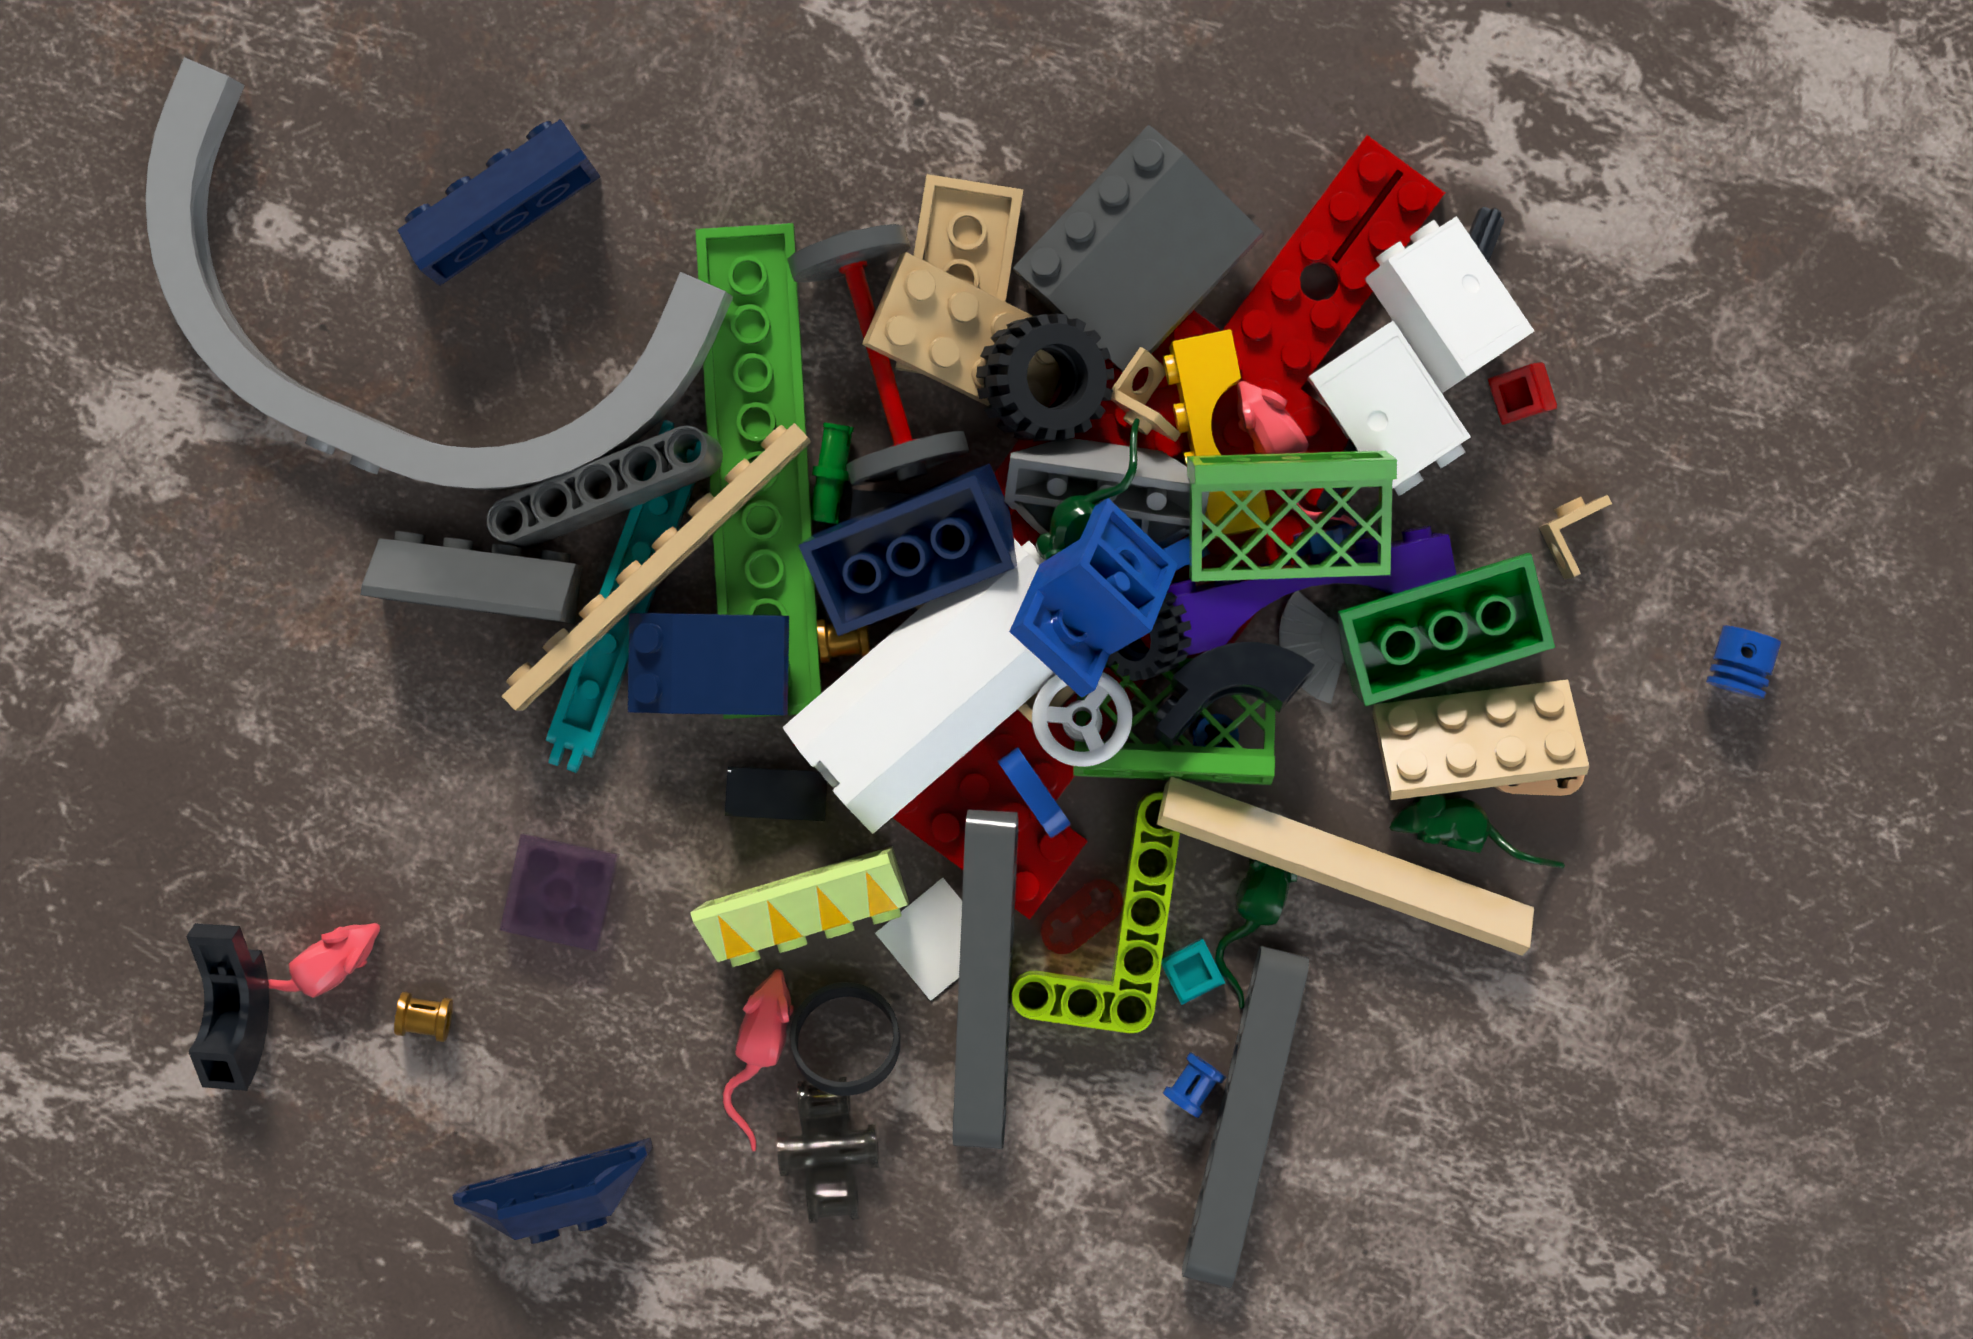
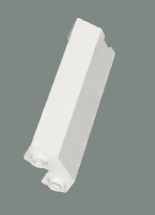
M1014 539L1017 560L1016 568L925 603L782 727L803 757L822 774L825 780L834 788L832 791L872 834L1036 694L1049 679L1056 675L1009 632L1039 564L1045 561L1030 541L1021 546Z

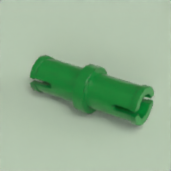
M823 422L824 430L818 466L813 465L812 475L816 476L811 506V520L839 524L845 481H850L849 473L846 471V464H848L852 432H854L855 427Z

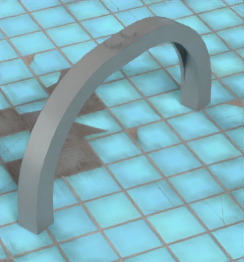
M183 58L156 127L148 162L145 198L147 232L153 264L162 292L177 324L202 360L239 397L265 415L308 435L305 442L306 445L333 455L335 448L352 455L350 464L373 474H378L381 467L411 479L454 488L476 490L527 488L626 449L634 444L662 420L683 396L700 371L716 339L733 296L722 289L680 272L645 351L630 373L615 390L593 409L572 423L549 434L525 442L499 447L480 448L446 446L433 443L326 398L299 384L267 359L242 330L220 289L209 247L207 206L213 166L222 139L245 85L225 74L188 58Z

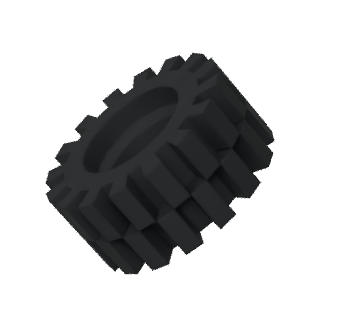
M1172 592L1166 594L1153 629L1150 632V649L1139 638L1109 656L1107 663L1110 667L1119 664L1116 673L1122 677L1129 675V680H1146L1180 666L1178 662L1186 659L1188 653L1183 649L1191 646L1192 638L1184 636V632L1191 630L1190 621L1182 622L1180 615L1187 611L1183 604L1174 607L1173 603L1178 597Z

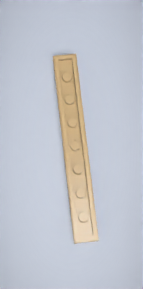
M1172 776L1165 784L1157 825L1521 956L1530 948L1534 907Z

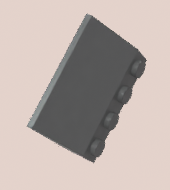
M1148 124L1020 259L1013 269L1024 288L1053 314L1067 315V320L1080 319L1086 323L1084 332L1095 330L1101 337L1096 343L1098 348L1107 347L1111 358L1106 360L1123 373L1140 347L1152 354L1253 248L1264 234L1181 150Z

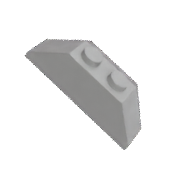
M1069 438L1065 440H1052L1013 452L1010 456L1004 502L1011 509H1016L1022 518L1040 535L1050 533L1051 518L1055 509L1062 501L1072 496H1086L1092 492L1120 484L1129 467L1130 446ZM1137 448L1138 461L1133 481L1127 490L1109 499L1157 545L1164 548L1190 534V479L1187 477V467L1163 451ZM1202 492V513L1204 515L1206 513L1209 492Z

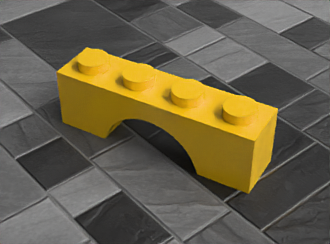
M1231 329L1172 341L1169 347L1170 355L1163 356L1168 385L1177 384L1180 403L1173 404V412L1177 430L1180 433L1187 432L1190 452L1183 453V461L1186 467L1187 456L1221 455L1212 436V413L1219 397L1241 379ZM1261 490L1246 506L1265 523L1270 518L1265 491ZM1224 491L1209 492L1205 516L1215 525L1235 502ZM1247 491L1232 492L1240 499ZM1241 510L1221 531L1226 536L1258 530L1260 526ZM1204 523L1202 530L1207 529L1208 532L1210 528Z

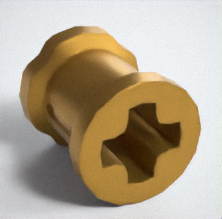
M825 619L817 620L821 663L830 662L831 657L861 654L864 657L870 652L868 625L838 636L832 623H827Z
M402 992L395 1015V1035L404 1036L406 1032L432 1035L435 1036L436 1041L445 1042L451 1025L453 999L444 998L441 1002L412 998L411 993Z

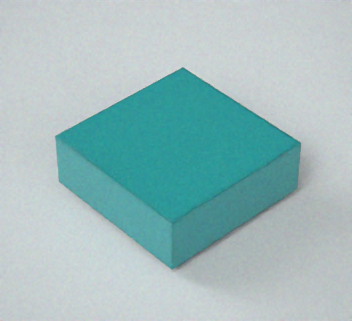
M1203 938L1162 958L1161 966L1181 1005L1225 983Z

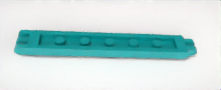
M664 420L658 435L674 429L675 423ZM700 441L696 442L694 451L688 449V463L695 461L699 457L702 449ZM655 459L648 462L643 474L644 481H647L654 475L656 471ZM695 483L631 508L599 593L605 599L620 586L615 579L626 567L636 560L641 565L644 564L656 552L652 548V544L666 530L674 526L678 531ZM656 588L629 613H648ZM629 613L573 664L546 737L547 742L554 744L548 763L559 766L565 750H571L572 754L567 770L577 773L584 755L590 758L594 757L629 663Z

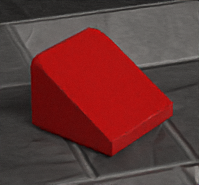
M1543 362L1532 363L1488 378L1502 425L1557 409L1555 396Z

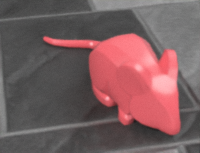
M1245 381L1239 382L1236 386L1238 395L1237 412L1240 418L1238 426L1242 431L1247 432L1253 440L1256 454L1305 453L1309 446L1308 441L1298 424L1284 409L1287 400L1274 391L1262 389ZM1288 489L1287 496L1290 497L1297 489ZM1299 502L1297 503L1313 521L1323 513L1305 510ZM1343 515L1341 518L1332 516L1329 519L1344 521L1353 527L1357 525L1354 520L1346 515Z
M371 923L366 925L340 926L332 932L321 934L322 940L309 946L289 963V973L292 979L289 981L270 979L268 980L269 989H277L284 992L302 991L305 995L312 998L333 989L343 982L345 977L356 968L364 967L367 964L366 959L373 949L375 939L380 932V925Z
M781 969L774 970L754 990L742 1009L745 1012V1016L740 1025L735 1055L747 1064L744 1070L729 1080L723 1092L725 1111L748 1136L752 1151H756L754 1133L733 1107L731 1095L734 1088L751 1079L762 1067L776 1065L783 1051L787 1037V1024L790 1022L794 1006L791 1004L790 991L785 982L784 972Z

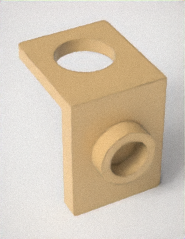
M1140 347L1112 387L1111 400L1126 413L1123 420L1130 426H1133L1136 418L1140 420L1139 432L1148 435L1151 429L1176 442L1181 433L1161 414L1145 406L1164 378L1165 370L1158 360L1146 349ZM1143 367H1148L1149 374L1146 383L1138 391H1133L1132 383L1135 375Z
M1608 495L1587 504L1584 503L1582 497H1578L1554 509L1558 518L1539 527L1564 579L1574 578L1581 573L1560 529L1611 505L1612 502Z

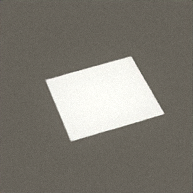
M941 878L902 910L901 917L890 920L875 933L930 1001L959 978L962 900L944 878Z

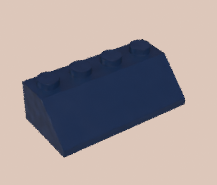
M561 119L554 124L551 121L539 124L527 134L526 138L528 141L514 151L507 148L498 152L486 162L487 169L471 179L470 176H465L458 179L446 189L445 193L447 196L433 206H430L428 203L423 204L405 217L406 224L397 229L422 273L441 286L600 178V175Z
M990 464L819 531L798 545L838 636L1017 567L1010 509L1004 502V495Z

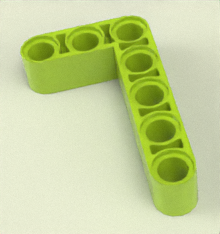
M1153 791L1144 795L1138 801L1135 810L1111 981L1037 970L1026 971L1014 980L1011 988L1013 1006L1021 1016L1033 1020L1123 1033L1141 1032L1152 1022L1180 837L1179 832L1171 829L1150 826L1145 818L1147 806L1155 800H1162L1163 792ZM1148 849L1160 850L1165 857L1163 870L1154 876H1147L1141 873L1138 867L1140 855ZM1141 898L1153 899L1158 905L1157 917L1148 924H1139L1131 916L1133 904ZM1134 947H1143L1151 954L1149 967L1138 973L1129 971L1124 966L1126 953ZM1029 982L1041 983L1047 990V998L1042 1005L1037 1007L1026 1006L1019 998L1021 988ZM1078 989H1087L1096 997L1094 1008L1086 1014H1077L1068 1006L1070 995ZM1128 996L1138 997L1144 1002L1143 1014L1134 1021L1123 1020L1117 1014L1118 1004L1123 998Z

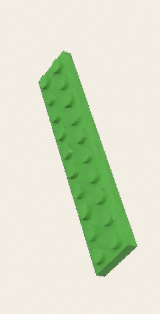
M794 223L695 229L698 280L722 289L733 296L716 339L703 363L707 434L719 442L723 451L721 466L717 472L710 476V491L713 497L728 485L724 478L739 462L747 459L752 463L765 451L760 444L780 425L788 429L795 423L807 436L798 282H794L787 261L796 252ZM808 446L713 533L718 614L789 616L788 715H797L822 693L817 634L816 585L798 546L813 535ZM723 715L724 719L751 718V717H768V716H785V715Z

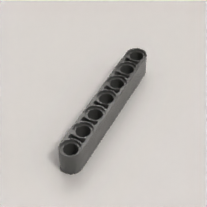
M968 810L966 816L953 1146L1003 1149L1018 848V812Z
M1260 946L1257 952L1182 1266V1277L1231 1288L1234 1283L1306 984L1309 957Z

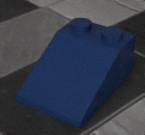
M629 613L628 712L788 715L789 616Z

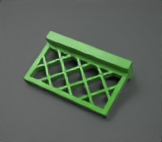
M1386 450L1187 456V477L1190 479L1189 579L1192 582L1390 575L1393 479H1397V459ZM1361 487H1379V505L1363 520L1346 502ZM1324 488L1335 501L1313 521L1297 503L1310 489ZM1332 488L1347 489L1339 496ZM1281 489L1297 490L1289 497ZM1261 490H1274L1285 500V503L1264 523L1246 505ZM1224 491L1235 504L1214 525L1202 513V492ZM1232 491L1247 492L1239 499ZM1343 507L1359 525L1338 545L1321 527ZM1293 508L1310 526L1290 546H1287L1271 529ZM1243 510L1260 528L1238 548L1221 530ZM1377 519L1378 533L1370 527ZM1202 521L1210 528L1203 537ZM1367 530L1378 541L1377 562L1356 563L1346 551ZM1317 532L1334 550L1320 564L1307 565L1296 552ZM1268 534L1285 551L1270 566H1257L1246 554ZM1216 535L1235 552L1219 568H1202V550ZM1341 556L1348 562L1334 564ZM1293 558L1299 565L1285 564ZM1242 559L1250 567L1234 566Z
M1186 658L1184 661L1178 662L1180 666L1171 671H1179L1192 658ZM1106 663L1105 668H1110L1121 680L1119 684L1122 688L1128 687L1145 705L1132 718L1131 729L1150 712L1155 716L1159 711L1156 706L1174 691L1170 684L1156 698L1150 701L1133 683L1134 680H1129V675L1122 677L1116 673L1119 664L1110 667ZM1171 671L1162 673L1172 683L1174 675ZM1077 694V701H1078V700H1085V698L1087 697V695L1081 698V697ZM1108 694L1099 706V710H1102L1117 725V715L1107 706L1112 700ZM1233 695L1231 697L1244 712L1226 729L1221 726L1206 708L1200 713L1219 734L1206 747L1193 746L1183 735L1177 740L1181 745H1173L1170 749L1160 741L1157 744H1143L1130 731L1128 739L1132 743H1125L1113 757L1100 764L1086 767L1073 766V776L1169 780L1172 776L1183 781L1271 785L1275 776V709L1260 699L1250 706L1241 695ZM1265 703L1263 719L1256 710ZM1078 711L1076 713V724L1078 726H1086V723L1092 718L1088 712L1086 713V711ZM1250 716L1264 731L1263 749L1242 748L1230 733ZM1225 740L1231 748L1216 746ZM1075 741L1074 751H1089L1086 742Z

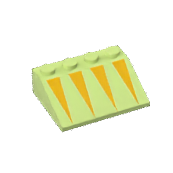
M891 846L710 900L690 913L693 923L716 961L720 962L730 959L732 967L760 959L758 950L777 945L779 953L807 945L805 937L807 935L824 931L826 939L852 932L855 930L853 922L867 917H872L874 925L902 916L900 908L907 906L909 900L894 849Z

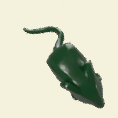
M1138 418L1134 420L1131 429L1130 460L1125 477L1120 484L1114 487L1098 490L1086 496H1072L1057 506L1051 518L1050 533L1041 534L1036 542L1037 552L1044 560L1049 559L1081 538L1094 506L1098 505L1099 501L1119 495L1130 486L1136 473L1138 461L1137 434L1140 423Z
M1442 794L1416 797L1413 803L1399 811L1389 827L1391 831L1410 834L1418 833L1417 839L1422 840V842L1438 845L1441 840L1442 845H1447V847L1476 853L1481 852L1489 836L1502 850L1516 859L1537 865L1565 867L1563 862L1535 857L1514 848L1489 822L1487 814L1476 802L1465 798L1445 799Z
M1249 858L1250 867L1246 878L1241 881L1236 894V911L1241 917L1246 919V922L1219 941L1215 955L1216 965L1220 973L1227 979L1238 996L1240 1009L1244 1008V994L1238 981L1225 964L1224 951L1230 943L1248 936L1261 925L1269 926L1276 924L1285 906L1289 885L1292 882H1297L1296 874Z

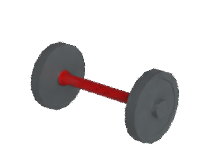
M880 225L838 233L793 253L787 261L794 282L806 283L846 276L864 339L876 312L864 270L888 262L907 252L911 247L905 225ZM866 347L894 445L846 464L852 486L866 485L897 477L899 482L908 481L928 474V468L944 464L969 453L964 431H953L920 439H912L890 359Z

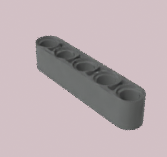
M688 425L677 427L500 499L492 505L488 512L487 528L497 540L524 549L538 546L711 476L717 472L722 464V447L715 438L696 427ZM700 441L702 449L699 457L695 461L688 463L687 451L689 447L695 442ZM655 459L656 471L650 479L644 481L642 476L643 468L649 461ZM610 477L612 483L611 490L607 496L600 499L598 494L599 486L603 480ZM566 495V509L561 515L556 517L555 504L560 497ZM522 513V526L518 532L513 534L511 531L512 520L516 515Z

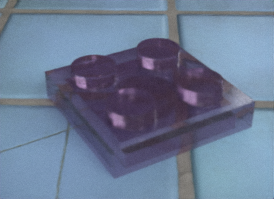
M526 833L521 834L500 931L592 951L599 950L619 854Z

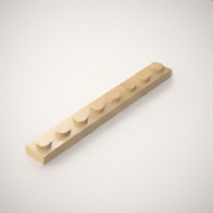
M795 423L788 429L780 425L773 430L760 444L765 449L763 453L752 463L747 459L739 462L725 476L724 479L728 482V485L719 494L713 497L709 492L699 499L688 511L692 517L689 522L679 531L674 526L666 530L652 544V548L656 552L644 564L641 565L636 560L626 567L615 579L620 585L606 599L601 594L592 599L579 612L583 620L570 633L565 628L558 631L542 647L547 654L534 666L526 662L507 679L506 682L511 688L502 697L515 711H524L811 443L806 434Z

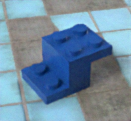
M1107 498L1094 506L1083 534L1078 541L1039 564L1009 632L1082 698L1096 689L1111 654L1152 631L1178 564Z

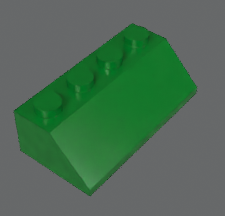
M1529 552L1338 611L1340 644L1353 693L1365 707L1555 648L1533 557Z

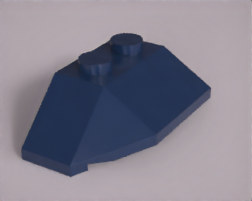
M651 1138L461 1186L452 1194L454 1204L514 1240L529 1237L531 1244L554 1239L560 1236L558 1229L576 1224L579 1231L598 1228L608 1223L606 1217L611 1216L620 1204L652 1150Z

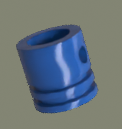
M1724 625L1713 657L1717 661V665L1711 664L1710 671L1714 675L1708 676L1706 683L1737 694L1765 699L1766 692L1762 688L1769 686L1770 681L1766 679V675H1772L1781 641L1755 631ZM1741 648H1748L1752 653V657H1744L1741 653Z

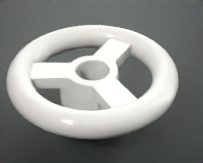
M1102 672L1096 689L1089 693L1085 700L1075 701L1067 706V708L1049 706L1052 698L1059 690L1066 687L1067 684L1057 675L1053 676L1040 689L1032 710L1033 729L1040 745L1053 758L1071 766H1093L1113 757L1127 741L1132 727V707L1125 690L1114 678ZM1109 694L1117 709V725L1111 738L1104 744L1099 735L1102 727V715L1099 706ZM1078 711H1086L1091 715L1092 720L1086 726H1078L1073 721L1074 714ZM1048 722L1062 723L1065 733L1075 741L1086 742L1089 751H1073L1062 746L1052 736Z

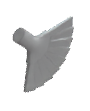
M1296 591L1287 602L1281 617L1279 644L1280 647L1303 656L1315 665L1311 676L1301 688L1316 699L1331 704L1342 663H1344L1340 644L1339 624L1331 617L1325 615L1303 594Z

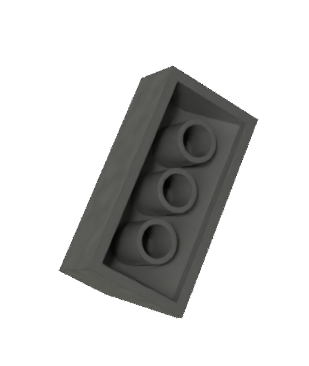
M395 531L394 540L379 538L361 587L360 595L378 599L575 624L583 566L570 563L571 554L541 550L540 559L521 557V547L493 544L492 553L473 551V541L444 537L442 547L424 544L425 535Z

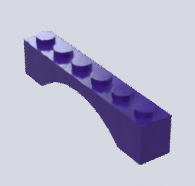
M1431 526L1416 527L1402 531L1403 539L1391 542L1390 575L1223 580L1196 586L1195 581L1192 582L1191 580L1171 583L1167 593L1172 592L1178 597L1173 605L1176 607L1183 604L1187 612L1180 615L1182 622L1190 621L1191 630L1184 632V636L1192 638L1191 646L1183 650L1188 655L1226 645L1238 628L1260 609L1284 595L1311 586L1333 583L1360 584L1378 589L1388 595H1393L1457 575L1449 534L1432 532ZM1374 537L1356 541V550L1346 552L1356 563L1377 562L1378 541ZM1332 551L1314 555L1312 552L1308 553L1309 561H1305L1307 565L1320 564ZM1341 556L1334 564L1348 562ZM1275 560L1263 562L1261 566H1270ZM1290 560L1285 565H1291Z

